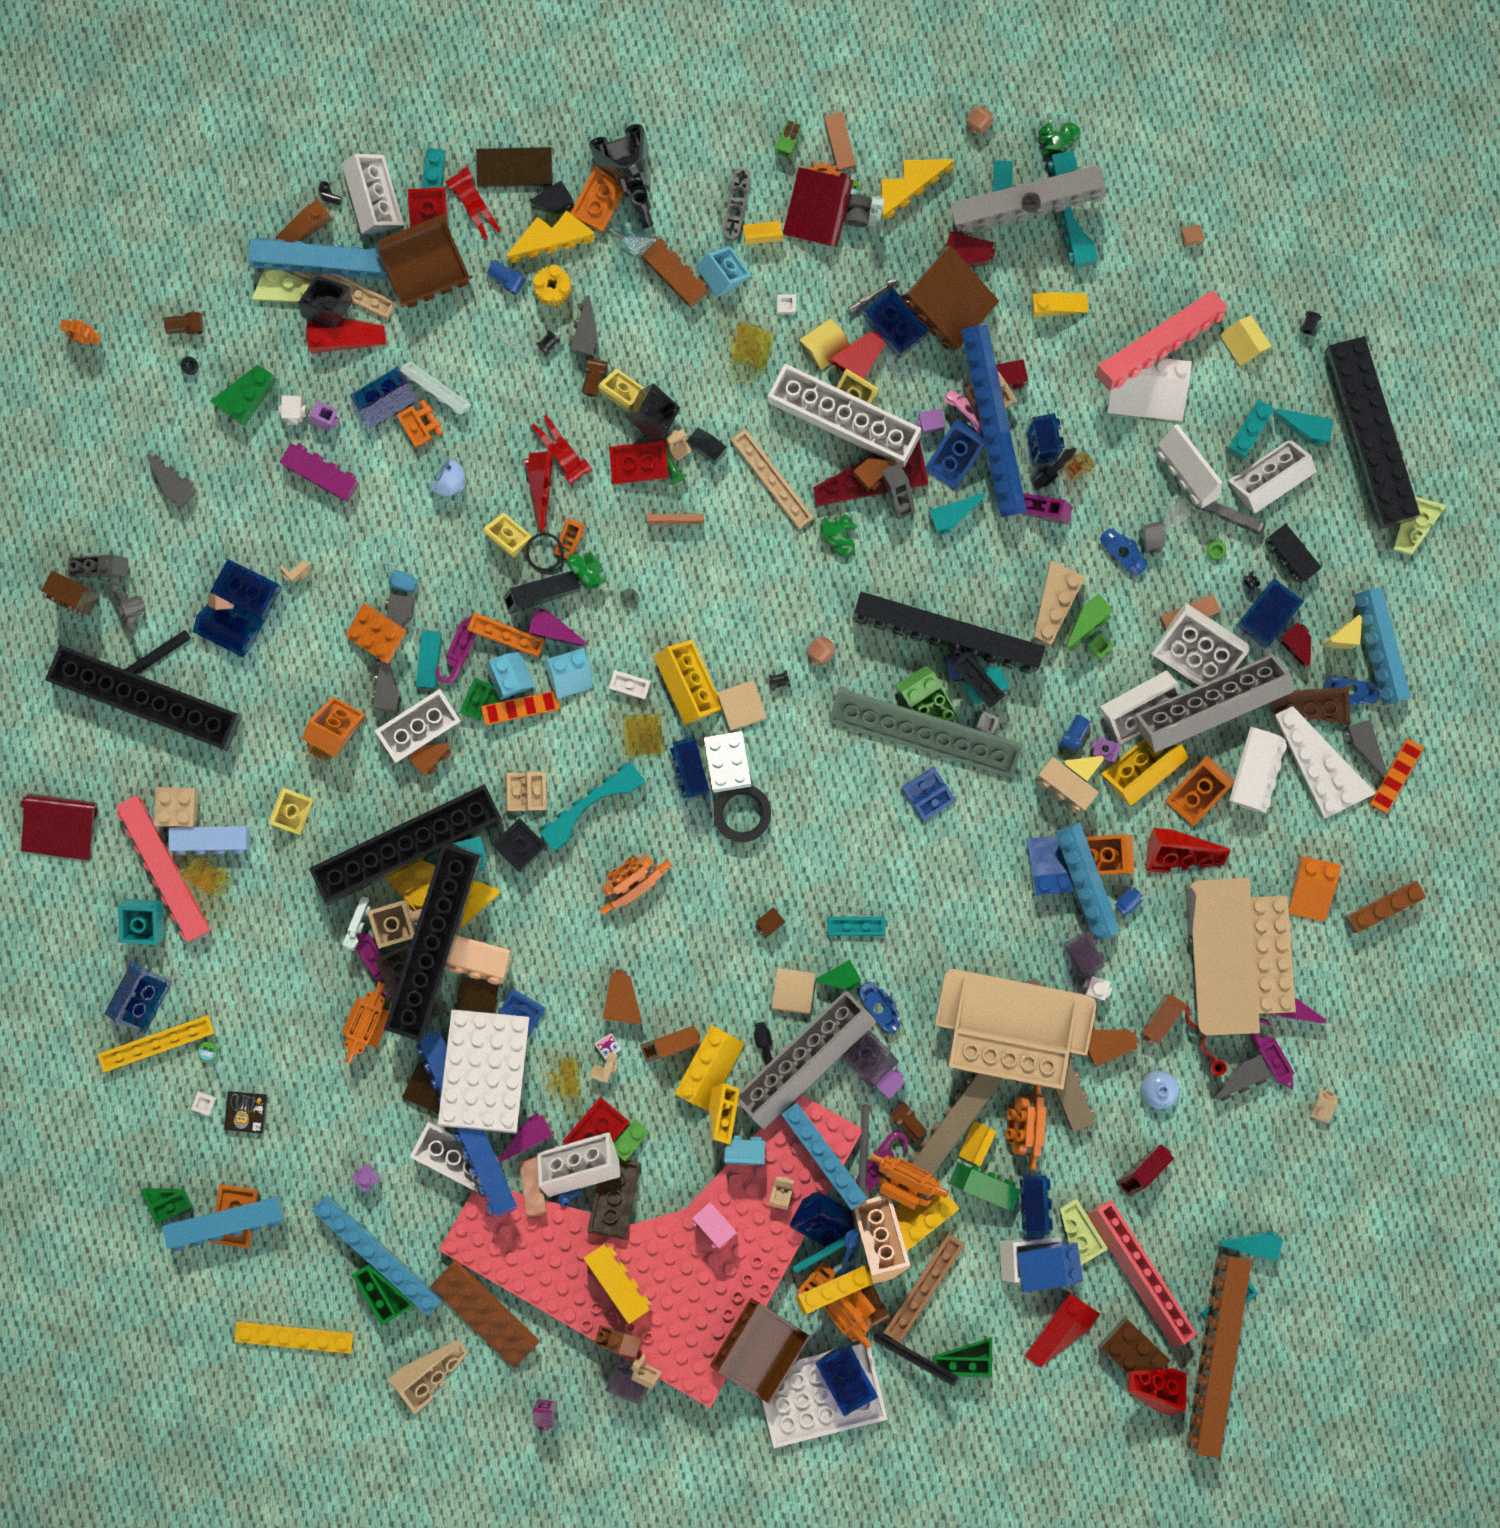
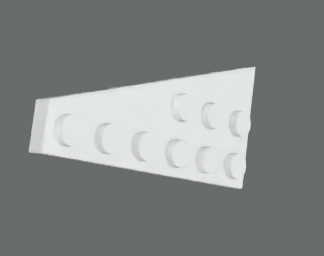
M1293 706L1274 714L1323 818H1327L1376 794Z

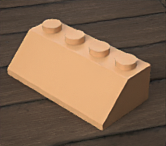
M457 936L447 969H450L455 974H468L473 979H486L491 984H504L510 964V950Z
M883 1195L865 1200L853 1209L873 1284L891 1280L910 1268V1262L892 1199Z

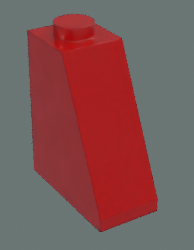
M868 332L830 356L827 361L842 372L848 369L864 379L886 342L882 340L883 337L877 332Z

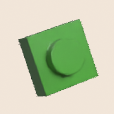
M1100 633L1087 647L1100 660L1114 645Z

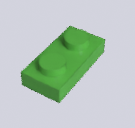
M636 1119L614 1144L617 1156L624 1162L650 1132Z

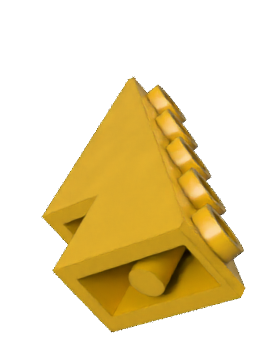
M954 159L904 160L903 179L881 180V199L885 201L884 209H882V219L887 218L889 220L892 218L898 208H905L911 202L910 199L915 195L919 197L925 192V187L929 184H936L940 180L939 176L943 173H950L955 168L953 165Z
M568 211L562 215L553 228L537 217L506 257L510 263H517L521 261V258H536L540 253H555L559 248L565 247V249L575 247V244L582 242L583 244H589L594 241L595 232Z

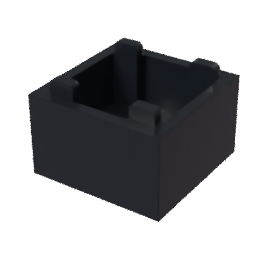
M316 275L298 301V305L303 318L335 329L352 304L353 299L349 286Z
M653 383L639 391L625 418L651 441H655L667 435L681 407Z
M521 818L516 820L492 844L519 873L524 871L548 847Z

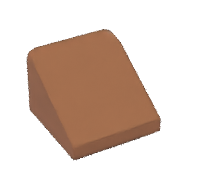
M1200 225L1181 228L1184 247L1203 244L1205 241Z
M208 593V606L215 610L234 608V605L228 601Z

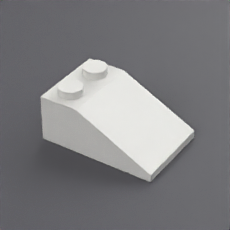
M1061 1237L1000 1241L1002 1281L1020 1282L1016 1253L1062 1242Z

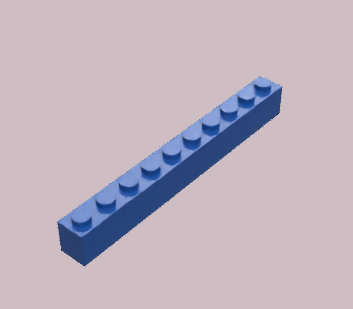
M976 325L962 329L961 332L1001 518L1026 513V503L988 325Z
M440 1030L427 1034L423 1041H417L415 1048L419 1057L422 1056L425 1061L423 1067L427 1074L430 1073L433 1079L430 1082L433 1090L438 1091L440 1095L438 1098L440 1103L447 1046ZM454 1127L455 1133L453 1134L457 1144L461 1143L463 1148L461 1151L465 1162L469 1161L471 1166L469 1168L473 1180L477 1179L479 1184L477 1186L479 1195L484 1197L487 1202L485 1204L487 1213L496 1219L515 1211L517 1204L484 1130Z

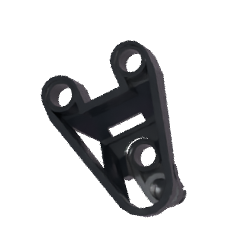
M641 124L630 125L624 130L625 137L608 142L606 137L592 139L589 142V147L596 166L611 176L617 185H620L625 197H629L634 211L639 214L642 227H652L654 222L649 211L651 204L646 191L648 185L645 178L649 144L643 126ZM639 177V179H640V180H632V181L628 182L627 184H625V182H626L628 179H630V178Z

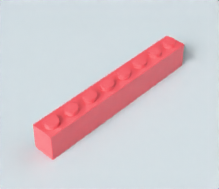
M1210 291L1099 364L1095 374L1096 378L1109 391L1122 387L1128 379H1134L1140 371L1149 369L1158 359H1164L1169 352L1178 350L1187 340H1193L1199 332H1205L1214 322H1220L1225 317L1224 313L1227 305L1213 291Z
M135 795L117 805L118 811L116 814L121 822H125L127 826L125 831L130 839H134L136 843L134 848L139 856H143L145 860L143 865L148 873H152L154 877L152 882L156 889L161 890L163 894L161 899L166 906L169 905L172 911L170 916L175 923L178 922L181 928L179 933L182 938L192 942L211 932L212 930L157 826H154V821L141 796Z
M1113 1201L1101 1203L1087 1213L1172 1347L1184 1345L1196 1336L1197 1332Z

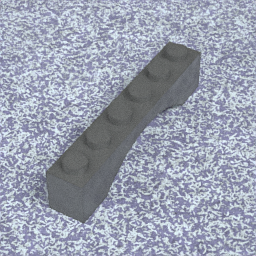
M390 594L389 599H386L385 602L387 617L401 627H404L412 619L414 598ZM377 658L379 672L374 677L376 692L372 693L371 704L377 710L399 712L401 692L393 678L391 661L388 664Z

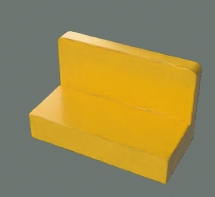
M780 221L743 225L745 245L783 240Z
M974 1121L958 1155L981 1167L997 1131Z

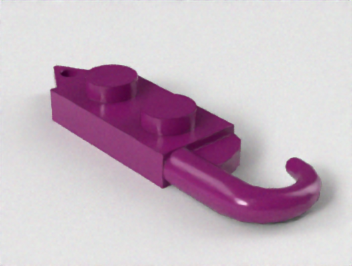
M472 615L466 620L461 621L446 654L447 662L453 667L450 676L442 677L440 675V667L436 668L435 674L441 683L449 684L454 682L461 671L477 635L467 631Z
M362 932L356 936L358 945L355 949L376 979L389 977L393 983V989L390 992L383 990L382 995L392 997L395 995L399 978L380 948L378 949L372 936Z
M1259 1018V1023H1264L1268 1027L1271 1026L1266 1019ZM1258 1033L1250 1034L1275 1081L1293 1089V1074L1295 1073L1277 1041L1270 1036L1260 1038Z
M901 1132L890 1133L876 1150L875 1154L881 1157L889 1155L895 1158L889 1146L894 1139L899 1138L903 1141L902 1150L905 1151L908 1147L907 1137ZM871 1160L867 1162L866 1187H868L870 1192L879 1182V1174L881 1173L878 1171L879 1164ZM858 1175L857 1178L855 1179L857 1185H858L859 1175Z

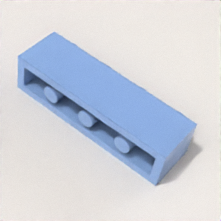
M249 827L169 828V851L175 852V855H186V852L194 851V855H206V851H213L215 855L225 854V851H232V854H244V850H249Z

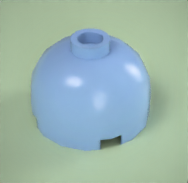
M449 458V461H446L437 473L436 484L432 482L430 490L444 497L452 496L457 491L460 493L466 485L463 482L465 471L462 466L454 459Z
M1156 1070L1148 1073L1140 1084V1094L1148 1106L1154 1109H1165L1176 1102L1179 1096V1085L1172 1074Z

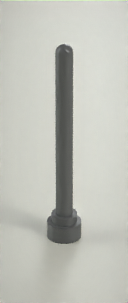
M864 1104L861 1108L858 1186L867 1199H869L870 1191L866 1187L869 1106Z

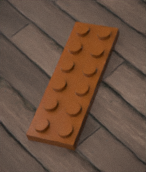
M456 1259L430 1286L513 1368L540 1342L528 1328Z

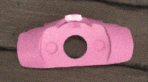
M950 390L944 401L951 406L955 405L973 422L976 432L979 435H983L978 408L964 396L954 390Z

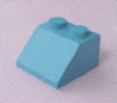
M731 246L708 253L695 266L717 297L727 294L752 276Z
M583 648L549 658L544 663L556 699L593 688L590 666Z
M521 652L504 654L489 660L485 665L499 700L535 687Z
M732 1136L731 1144H726L724 1162L726 1164L765 1166L766 1141H762V1137H750V1140H742V1136Z

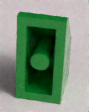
M848 960L816 978L819 983L840 989L848 988L850 991L859 986L858 981L861 978L851 960Z

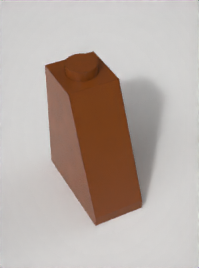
M616 969L615 973L610 975L603 1019L642 1025V1018L631 976L627 975V971Z
M1164 994L1140 1032L1144 1035L1142 1039L1151 1045L1154 1042L1159 1044L1187 1004L1172 994Z
M693 1025L641 1044L640 1047L645 1061L648 1063L701 1044L700 1034Z
M1092 1030L1088 1055L1093 1066L1097 1067L1137 1049L1136 1043H1139L1135 1032L1131 1033L1130 1030Z

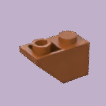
M867 459L853 471V476L867 492L871 489L876 490L882 484V471L896 465L897 462L894 460Z
M426 744L414 751L407 759L425 776L428 773L432 775L438 769L437 764L441 760L445 761L452 754L450 752L452 747L449 744Z
M600 1325L594 1344L636 1358L642 1338Z

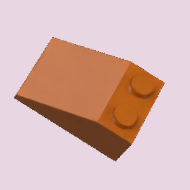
M332 696L308 721L302 739L310 745L323 750L326 754L336 757L352 737L366 714Z
M1206 756L1165 801L1194 826L1228 791L1235 780L1209 756Z
M1133 835L1086 837L1099 875L1135 874Z
M1305 856L1299 857L1288 906L1289 914L1325 922L1337 886L1341 864Z

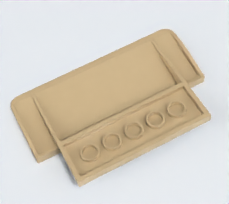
M1250 877L1198 880L1193 882L1190 888L1196 894L1193 922V952L1198 1028L1200 1032L1208 1036L1260 1033L1259 1014L1296 1012L1288 896L1251 897Z
M950 969L943 978L934 1026L954 1030L948 1068L1063 1090L1069 1053L1087 1056L1095 1018L1096 1001L1088 995Z

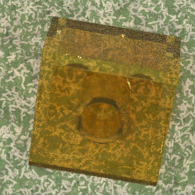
M738 321L729 354V362L766 371L775 334L757 325Z
M661 713L623 716L626 756L664 754Z
M205 857L202 859L195 858L181 873L180 877L212 897L220 898L232 879L228 876L229 872L222 867L216 869L211 866L213 862Z

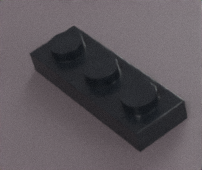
M968 652L952 664L955 670L990 709L1005 696Z

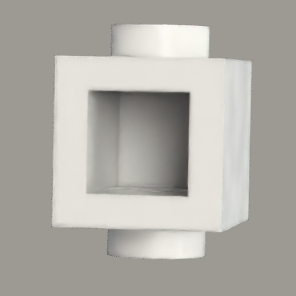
M282 396V405L278 407V414L287 425H298V422H303V417L307 416V407L304 405V399L301 396Z
M1089 976L1088 979H1085L1082 990H1085L1084 995L1105 1000L1106 997L1109 998L1112 987L1109 981Z

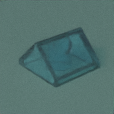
M606 226V231L616 245L634 259L640 257L656 242L654 236L641 228Z

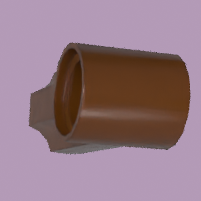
M188 312L185 316L164 317L166 334H202V313Z
M589 357L585 370L586 377L582 387V394L598 397V386L602 382V378L605 377V371L608 366L607 361Z
M904 1101L889 1113L900 1127L902 1126L915 1142L927 1132Z
M872 1285L861 1290L876 1309L869 1315L873 1327L875 1328L891 1320L874 1286Z

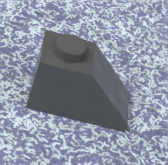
M1163 521L1146 524L1139 530L1144 553L1149 552L1150 555L1161 553V549L1165 547Z

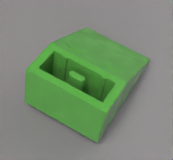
M1097 594L1079 610L1063 648L1064 652L1068 649L1070 651L1074 650L1082 643L1081 638L1084 637L1086 640L1097 630L1095 628L1097 625L1101 628L1112 618L1110 614L1113 610L1100 594Z
M927 665L895 685L896 690L908 709L950 722L959 718L957 711L934 671Z

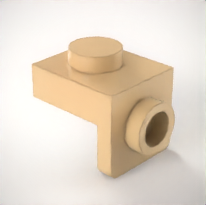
M683 429L671 432L666 438V447L675 461L691 453V449L686 442L687 435Z
M302 560L290 572L281 565L282 572L280 574L287 581L292 580L296 583L299 579L303 580L309 575L311 567L305 560Z
M610 1052L604 1067L594 1065L590 1077L599 1082L608 1083L611 1074H615L618 1067V1062H615L617 1054Z
M1319 1089L1317 1092L1318 1098L1310 1112V1117L1329 1123L1338 1105L1337 1095L1329 1090Z
M776 1176L768 1206L788 1210L794 1181L787 1177Z
M643 1354L632 1365L631 1370L634 1372L631 1380L653 1390L662 1371L645 1364L646 1355Z

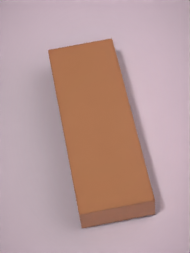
M843 112L824 116L837 171L856 167Z
M646 514V521L648 525H703L704 514Z
M1213 594L1189 604L1207 617L1221 612ZM1181 608L1160 616L1165 630H1167Z
M535 1157L519 1160L526 1215L528 1218L545 1215L547 1211L544 1192L539 1187L538 1159Z

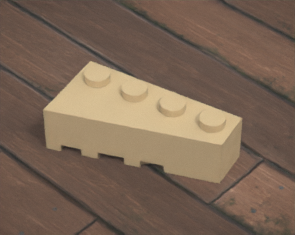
M1052 560L1049 562L1032 640L1048 648L1052 645L1085 579L1084 576Z

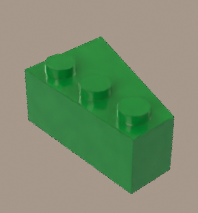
M257 364L210 400V402L216 408L246 426L277 379L272 373Z
M957 1162L949 1184L1013 1211L1021 1189L1015 1187V1182L1006 1178L1003 1182L999 1180L1000 1176L989 1172L987 1175L978 1166L972 1164V1167Z
M371 1264L352 1274L353 1279L381 1326L415 1306L411 1300Z
M992 1337L933 1355L932 1362L958 1377L991 1378Z

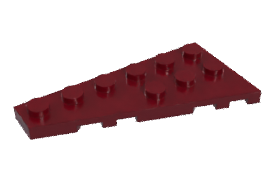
M920 439L905 467H902L909 480L911 489L929 485ZM872 454L836 476H832L813 487L816 506L820 507L887 494L888 490L884 478L881 480L882 484L876 490L871 489L867 492L853 476V471L867 459H886Z

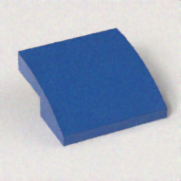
M934 766L902 786L903 791L923 821L956 801Z
M512 989L498 1014L529 1017L528 1040L546 1007Z

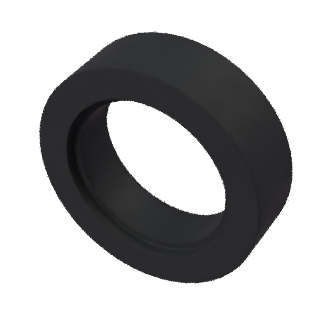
M752 785L751 787L723 791L715 802V824L718 830L732 841L742 843L753 841L759 838L769 826L771 819L769 800L761 790ZM737 795L751 796L759 803L761 808L760 822L754 829L747 832H738L731 829L724 820L723 811L726 803Z

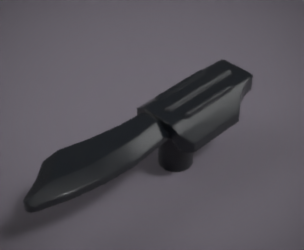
M1065 449L1052 467L1046 465L1036 475L1033 485L1038 490L1049 486L1058 477L1057 471L1070 461L1077 449Z
M763 1021L755 1023L753 1034L756 1047L762 1048L765 1066H767L773 1060L769 1049L773 1042L770 1030Z

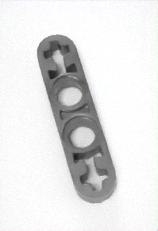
M745 168L737 169L733 175L723 227V235L729 241L736 240L741 231L750 184V173ZM744 173L747 179H743L742 186H739V177L737 176ZM736 191H741L744 194L741 200H736L733 197ZM732 209H738L741 214L739 217L733 218L729 213ZM731 222L735 223L734 231L737 232L733 233L732 236H730L729 232L726 231L730 230Z
M1215 501L1202 509L1198 504H1194L1196 508L1216 517L1219 515L1218 518L1234 525L1236 523L1237 526L1258 535H1262L1266 526L1254 518Z

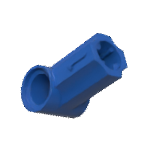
M497 260L492 262L487 271L488 276L502 284L507 291L510 292L511 290L513 295H517L527 281L522 274L515 270H510Z
M1076 714L1068 731L1064 733L1062 740L1059 742L1058 747L1075 756L1091 722L1085 717Z

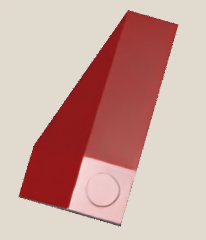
M342 317L334 329L307 319V343L311 354L387 345L385 326Z
M550 451L529 453V459H525V470L528 473L541 533H545L553 467V456Z
M1154 827L1147 843L1145 869L1150 872L1168 873L1171 872L1170 868L1181 867L1183 871L1189 870V866L1199 865L1201 868L1220 866L1225 864L1231 850L1230 848L1172 829Z
M1067 1291L1024 1356L1039 1367H1042L1089 1331L1100 1313Z
M1174 1368L1128 1372V1392L1155 1411L1166 1415L1186 1412L1187 1373Z

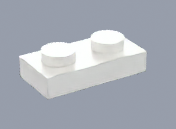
M614 670L609 689L646 700L651 681Z

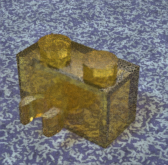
M579 1057L558 1059L559 1074L555 1072L546 1073V1076L551 1075L555 1079L553 1083H547V1086L553 1087L560 1083L562 1098L582 1096Z

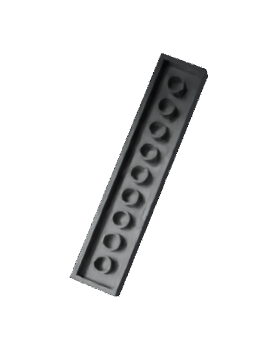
M1363 336L1328 345L1324 351L1378 530L1414 521L1420 516V511L1366 337Z
M860 591L852 618L856 619L855 622L861 625L873 624L875 629L885 631L886 628L893 630L892 634L903 636V634L911 636L910 639L921 642L923 639L929 641L931 646H946L947 650L958 653V650L968 652L972 658L977 656L983 657L984 661L988 663L1000 662L1003 667L1008 669L1017 667L1021 669L1020 672L1029 675L1039 669L1046 647Z
M60 644L45 678L46 681L227 752L242 718L241 715ZM123 674L127 675V677L118 682L115 680Z
M484 784L312 866L309 870L324 902L329 906L439 853L444 842L456 843L464 841L503 822Z
M450 842L442 844L384 1030L420 1042L425 1039L483 853Z

